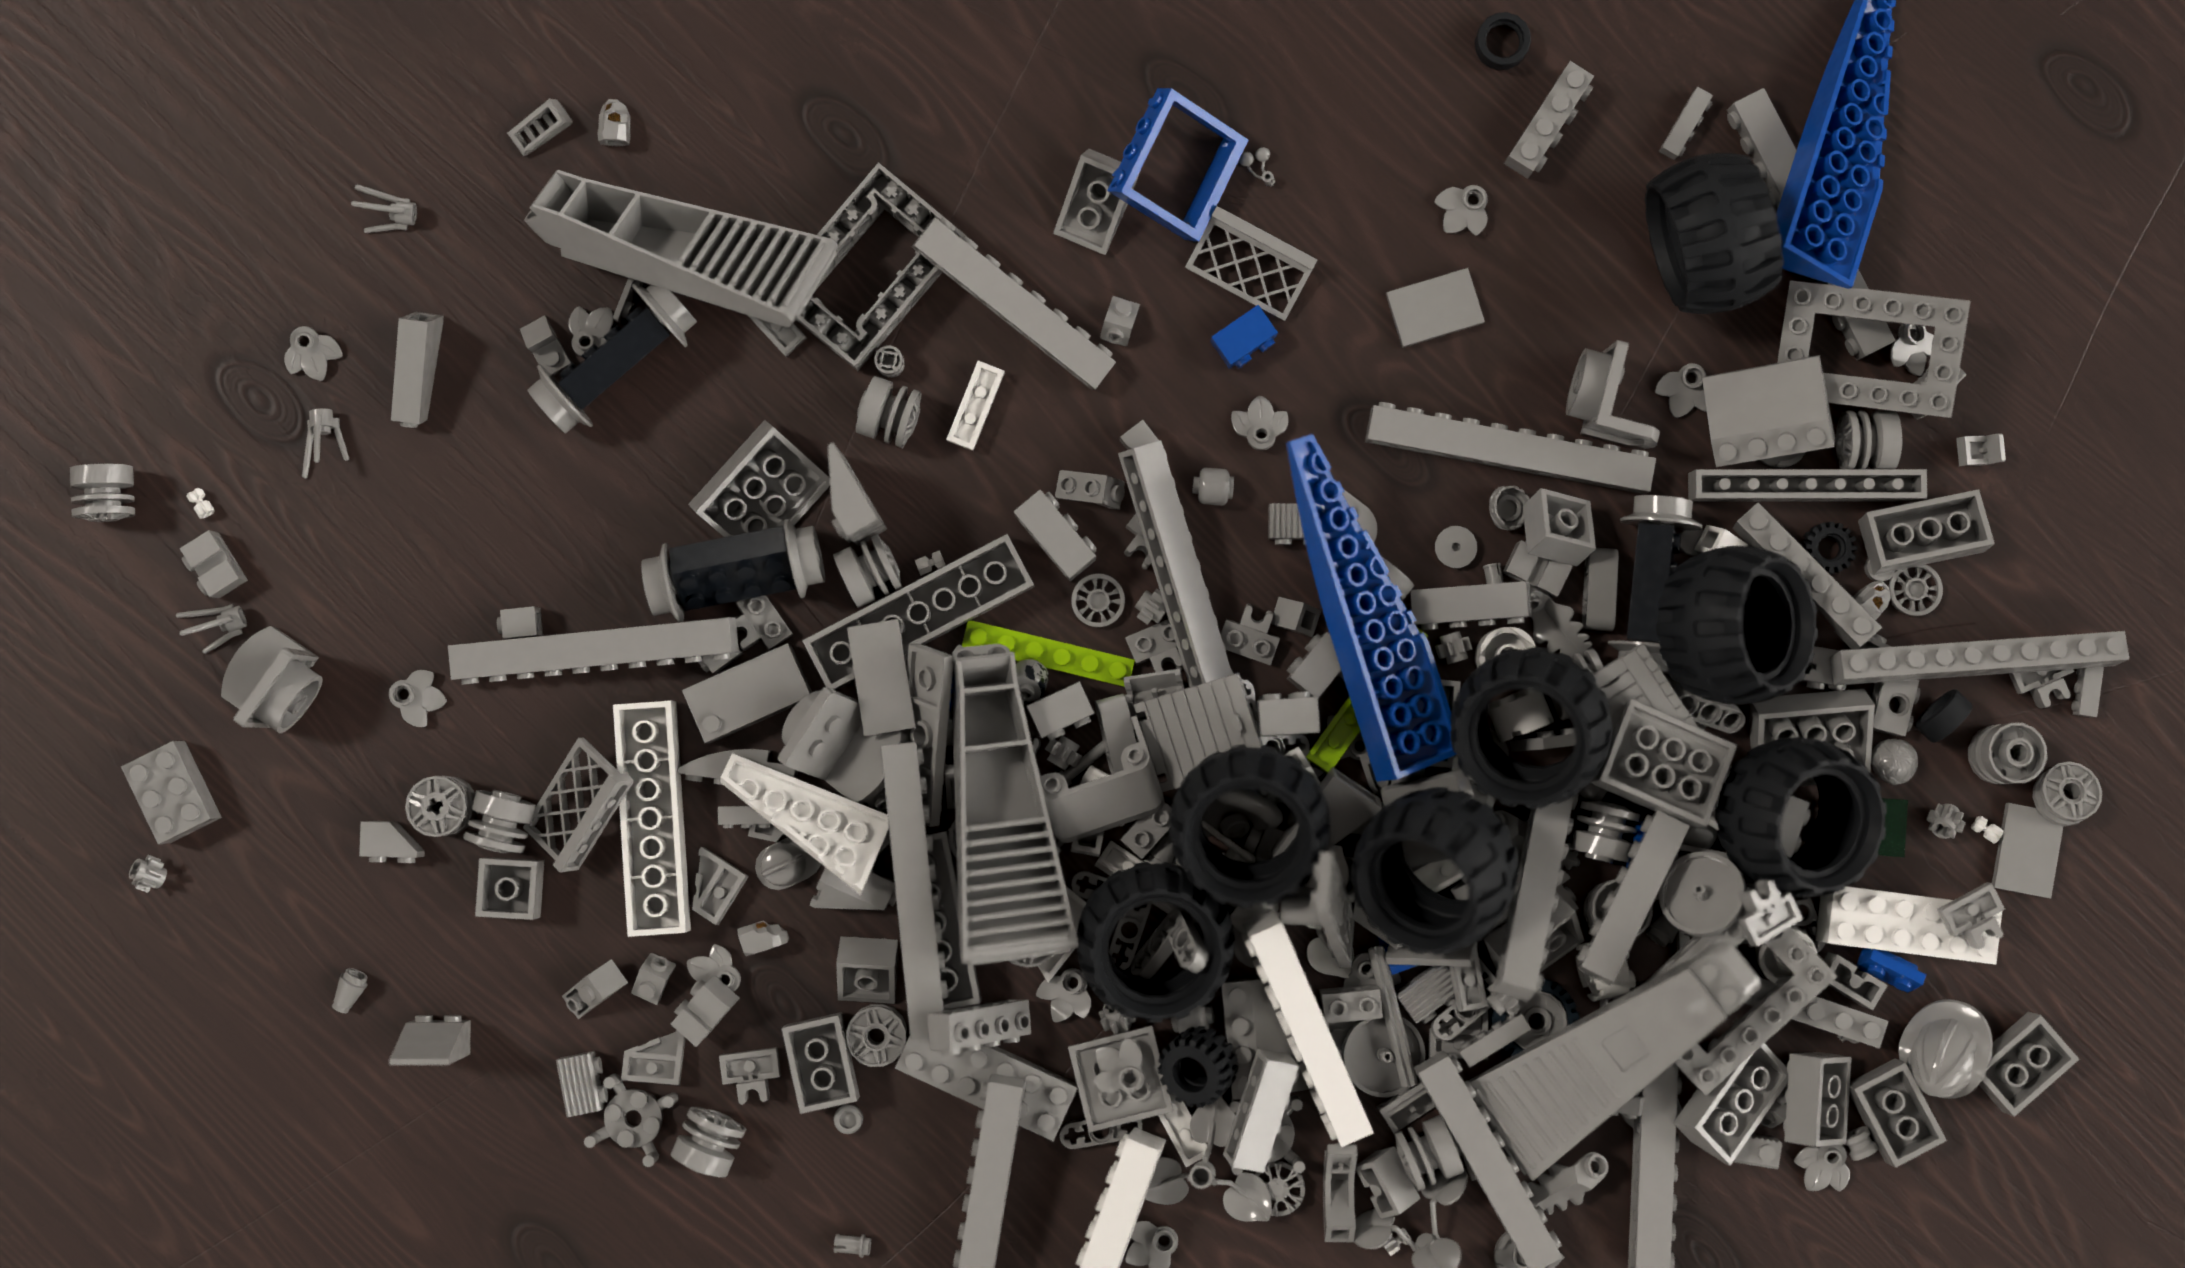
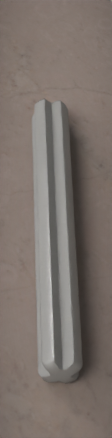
M1382 945L1373 946L1368 949L1376 986L1380 988L1382 1010L1400 1083L1404 1088L1412 1087L1417 1084V1078L1390 968L1385 959V948Z

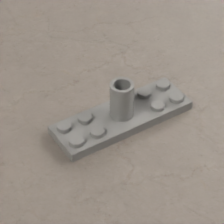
M914 643L908 646L907 673L916 728L903 731L907 734L906 743L916 742L917 748L922 747L924 765H919L920 777L925 776L927 794H922L923 806L928 805L930 823H925V825L932 827L939 826L945 752L947 746H953L952 717H948L951 699L953 656L922 644Z
M1320 852V861L1314 864V880L1318 881L1317 891H1312L1311 896H1284L1281 902V921L1285 925L1322 926L1328 939V948L1332 949V958H1336L1339 968L1351 969L1355 920L1352 919L1354 909L1333 853Z

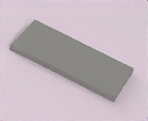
M899 619L848 627L847 631L864 736L916 728Z

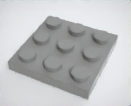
M1152 1025L1068 1046L1089 1132L1173 1112L1170 1095L1166 1091L1168 1087L1162 1085L1160 1079L1163 1076L1158 1074V1067L1161 1065L1158 1062L1160 1054ZM1128 1037L1138 1045L1142 1052L1140 1067L1145 1075L1144 1084L1141 1089L1133 1093H1127L1121 1089L1112 1093L1104 1092L1093 1083V1079L1102 1072L1096 1061V1049L1111 1047L1119 1050L1124 1039ZM1128 1072L1124 1077L1128 1083H1133L1136 1080V1076L1132 1072Z

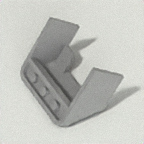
M1136 716L1131 717L1139 742L1123 750L1121 762L1124 770L1069 789L1065 778L1061 774L1048 773L1041 776L1038 768L1051 827L1059 841L1070 843L1155 814L1162 809L1165 801Z

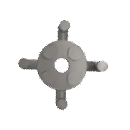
M616 1073L611 1074L605 1078L604 1086L608 1089L613 1088L616 1096L613 1097L604 1111L605 1127L587 1136L584 1140V1145L592 1148L602 1140L611 1137L621 1147L636 1148L642 1146L646 1154L643 1158V1165L651 1167L659 1159V1154L652 1140L661 1129L664 1116L663 1109L672 1107L678 1101V1095L671 1092L657 1099L653 1094L640 1089L631 1088L626 1090L620 1076ZM636 1110L641 1114L642 1120L639 1125L633 1126L628 1123L626 1118L628 1111Z
M1293 1095L1290 1097L1288 1108L1284 1110L1281 1119V1131L1275 1138L1272 1147V1158L1268 1163L1283 1157L1292 1165L1295 1172L1302 1173L1305 1170V1165L1302 1159L1291 1149L1295 1131L1289 1115L1294 1110H1301L1303 1103L1298 1096ZM1230 1098L1228 1101L1231 1112L1237 1113L1240 1101ZM1230 1165L1233 1174H1242L1243 1169L1233 1168Z

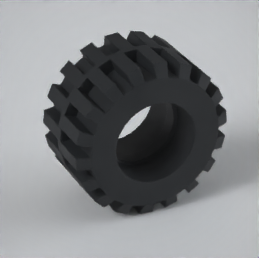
M1198 1026L1196 1029L1190 1027L1182 1031L1163 1049V1054L1159 1056L1158 1060L1161 1064L1158 1067V1074L1163 1076L1160 1081L1162 1085L1168 1087L1167 1093L1169 1095L1174 1094L1177 1102L1185 1101L1188 1107H1192L1195 1104L1197 1108H1203L1206 1104L1209 1106L1218 1100L1235 1082V1074L1238 1072L1239 1066L1234 1063L1238 1058L1237 1054H1232L1231 1052L1234 1049L1231 1043L1227 1045L1224 1041L1226 1037L1222 1034L1220 1036L1216 1035V1030L1212 1028L1206 1031L1205 1026ZM1189 1057L1196 1059L1204 1066L1207 1076L1199 1074L1192 1067Z

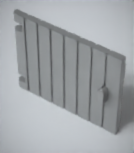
M1643 643L1593 673L1598 688L1605 692L1610 706L1612 731L1630 699L1698 728Z
M1239 673L1133 704L1136 713L1143 711L1146 713L1147 719L1139 721L1156 774L1165 773L1167 781L1160 783L1162 792L1179 788L1187 774L1198 766L1203 759L1215 752H1224L1236 745L1245 744L1247 748H1261L1263 745Z

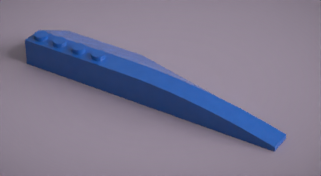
M1854 0L1815 95L1776 213L1782 241V268L1847 289L1853 287L1883 190L1880 170L1885 165V155H1882V142L1886 140L1887 129L1884 127V116L1888 115L1891 71L1888 70V60L1892 58L1893 47L1889 46L1890 33L1894 31L1895 21L1892 20L1891 15L1892 8L1896 6V0Z
M1311 434L1287 442L1296 501L1314 580L1376 781L1398 780L1457 755L1452 750L1450 740L1451 711L1428 639L1416 627L1414 614L1411 610L1406 609L1400 598L1402 593L1399 587L1392 584L1387 575L1389 570L1367 530H1362L1357 521L1359 516L1353 506L1349 507L1342 494L1344 489L1340 482H1336L1330 473L1331 466L1314 435Z

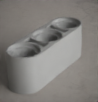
M1596 548L1585 559L1582 606L1583 630H1614L1619 558L1617 549Z
M1677 681L1670 682L1673 690L1695 722L1726 733H1735L1744 726L1745 716L1736 704L1703 699L1683 689Z
M1119 694L1095 701L1096 714L1111 774L1124 770L1121 754L1126 747L1136 743L1124 694Z

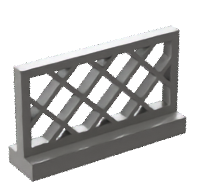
M1216 206L1185 268L1256 306L1259 305L1263 310L1285 321L1318 260ZM1216 225L1225 230L1228 242L1212 247L1209 234L1213 226ZM1229 233L1235 235L1238 239L1231 241ZM1207 240L1209 248L1201 250ZM1240 241L1250 243L1253 255L1237 260L1232 244ZM1229 245L1234 261L1218 266L1213 250ZM1254 246L1264 252L1256 254ZM1210 251L1215 267L1203 271L1193 265L1199 254ZM1267 254L1274 256L1278 269L1262 273L1257 257ZM1255 259L1259 275L1243 279L1238 263ZM1279 260L1289 265L1281 268ZM1235 264L1240 281L1230 284L1223 282L1219 269ZM1294 267L1304 272L1298 284L1287 287L1283 270ZM1216 270L1218 278L1210 275L1209 272ZM1280 272L1284 288L1268 293L1263 277ZM1260 278L1265 294L1251 297L1246 292L1244 282ZM1241 284L1243 292L1233 286ZM1296 288L1290 299L1288 290ZM1285 291L1288 304L1284 312L1281 313L1272 308L1269 296ZM1266 297L1268 305L1258 299Z
M584 737L578 738L536 805L532 822L525 824L523 828L555 860L553 866L559 872L579 870L635 780L628 773L621 774ZM582 749L587 753L588 766L580 767L579 754ZM597 768H602L609 775L603 785H598ZM589 769L590 786L582 787L580 770ZM568 772H572L574 789L566 790L565 776ZM591 790L592 803L589 807L584 808L583 791ZM575 792L576 809L568 810L566 793ZM555 794H558L560 811L552 812L551 799ZM577 812L578 825L575 830H570L569 813ZM561 814L562 831L554 832L553 815ZM545 816L546 834H542L535 827L540 817ZM555 835H563L564 848L561 852L556 848Z

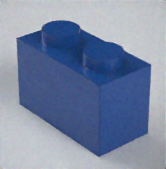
M1257 305L1213 335L1210 342L1229 369L1235 365L1239 369L1252 360L1250 356L1258 349L1262 353L1275 344L1273 339L1276 338L1278 332L1261 307Z

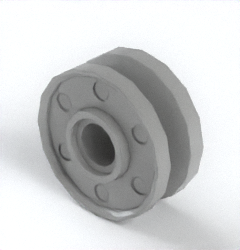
M2068 761L2058 763L2038 776L2033 785L2032 797L2036 809L2043 818L2055 825L2066 827L2080 823L2097 811L2102 801V789L2099 780L2090 769L2082 764ZM2064 789L2070 793L2071 799L2065 796Z
M870 1004L861 1008L852 1017L846 1030V1044L851 1055L859 1063L869 1067H883L894 1062L902 1053L908 1039L907 1024L903 1016L894 1007L886 1004ZM874 1028L881 1029L884 1032L885 1039L881 1042L873 1041L870 1038V1030Z

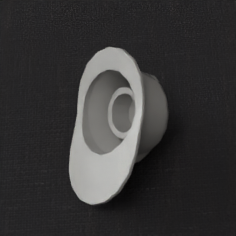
M787 837L760 852L756 859L755 870L758 879L763 885L770 889L781 890L814 875L821 866V863Z

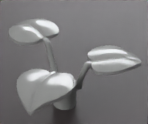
M1222 1097L1209 1106L1206 1104L1203 1108H1197L1190 1122L1192 1138L1199 1143H1208L1202 1161L1197 1162L1190 1173H1182L1181 1165L1175 1159L1160 1157L1145 1200L1164 1205L1176 1204L1182 1201L1189 1191L1188 1184L1184 1180L1185 1178L1194 1187L1204 1189L1210 1184L1213 1186L1228 1185L1230 1188L1223 1195V1204L1231 1217L1245 1222H1267L1271 1217L1272 1200L1265 1182L1259 1176L1250 1172H1242L1236 1178L1235 1183L1231 1180L1216 1179L1215 1168L1208 1162L1213 1144L1219 1147L1226 1146L1236 1116L1235 1113L1231 1112L1229 1105Z
M1439 1168L1434 1170L1436 1184L1433 1186L1430 1184L1427 1176L1423 1179L1425 1189L1421 1190L1424 1197L1431 1199L1432 1234H1421L1416 1242H1413L1398 1226L1393 1225L1395 1216L1380 1219L1376 1209H1371L1355 1219L1354 1243L1361 1248L1377 1249L1389 1242L1393 1231L1411 1246L1412 1251H1415L1412 1256L1414 1268H1457L1461 1259V1250L1454 1240L1440 1239L1437 1230L1436 1203L1450 1205L1461 1197L1468 1181L1466 1169L1464 1168V1173L1450 1179H1446Z

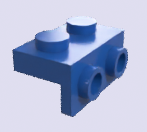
M1862 948L1856 965L1858 969L1907 993L1922 986L1926 978V974L1918 971L1917 965L1885 950Z

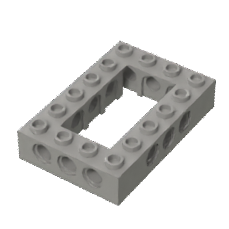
M878 162L817 234L831 238L838 244L837 255L818 287L884 210L918 238L934 218L939 221L941 218L947 219ZM955 227L956 229L953 232L963 239L966 235ZM915 251V257L903 271L899 270L896 273L897 278L884 293H879V299L865 315L862 313L858 318L855 331L840 316H835L817 297L814 298L813 296H811L797 321L856 371H859L941 275L942 271Z
M1790 281L1777 363L1809 357L1815 313L1828 316L1836 315L1857 319L1880 320L1889 323L1914 324L1916 326H1933L1935 331L1932 339L1926 385L1823 373L1828 402L1952 418L1971 301L1861 288L1847 289L1834 285Z
M1750 886L1746 889V891H1756L1758 893L1756 889ZM1744 908L1740 918H1742L1750 912H1746ZM1739 920L1720 934L1709 937L1694 936L1643 984L1694 957L1718 939L1726 941L1736 948L1747 938ZM1792 927L1787 928L1764 943L1777 955L1776 958L1785 964L1794 975H1787L1776 981L1777 985L1761 1000L1759 998L1754 1001L1755 1005L1740 1019H1734L1732 1021L1734 1024L1718 1039L1714 1038L1710 1041L1707 1053L1696 1043L1675 1061L1676 1065L1706 1096L1838 977Z

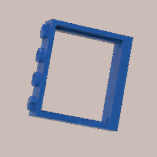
M1157 88L1153 98H1149V106L1144 117L1136 125V133L1131 143L1124 149L1122 162L1119 168L1112 174L1114 178L1107 191L1184 240L1199 242L1246 147L1248 139L1172 88ZM1172 105L1223 138L1183 221L1131 189Z

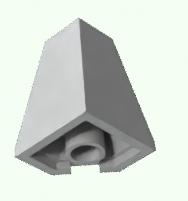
M825 868L816 887L818 893L816 896H813L809 906L831 909L885 910L888 905L894 906L896 903L895 883L893 879L872 869L861 895H859L830 870Z

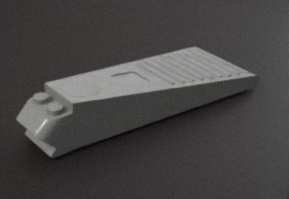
M561 170L554 172L529 207L531 210L524 219L526 224L544 242L561 248L562 257L785 327H790L794 320L799 318L836 257V250L838 249L837 242L831 238L585 179Z
M1001 644L958 648L952 654V723L961 963L977 965L1068 953L1070 949L1079 947L1020 695L1014 652H1010L1006 646Z
M1718 939L1687 961L1468 1080L1477 1096L1473 1097V1100L1477 1107L1482 1105L1491 1119L1487 1123L1491 1132L1497 1130L1505 1144L1503 1148L1509 1156L1511 1155L1524 1175L1527 1174L1533 1181L1723 1022L1727 1015L1735 1011L1760 988V981L1733 945Z

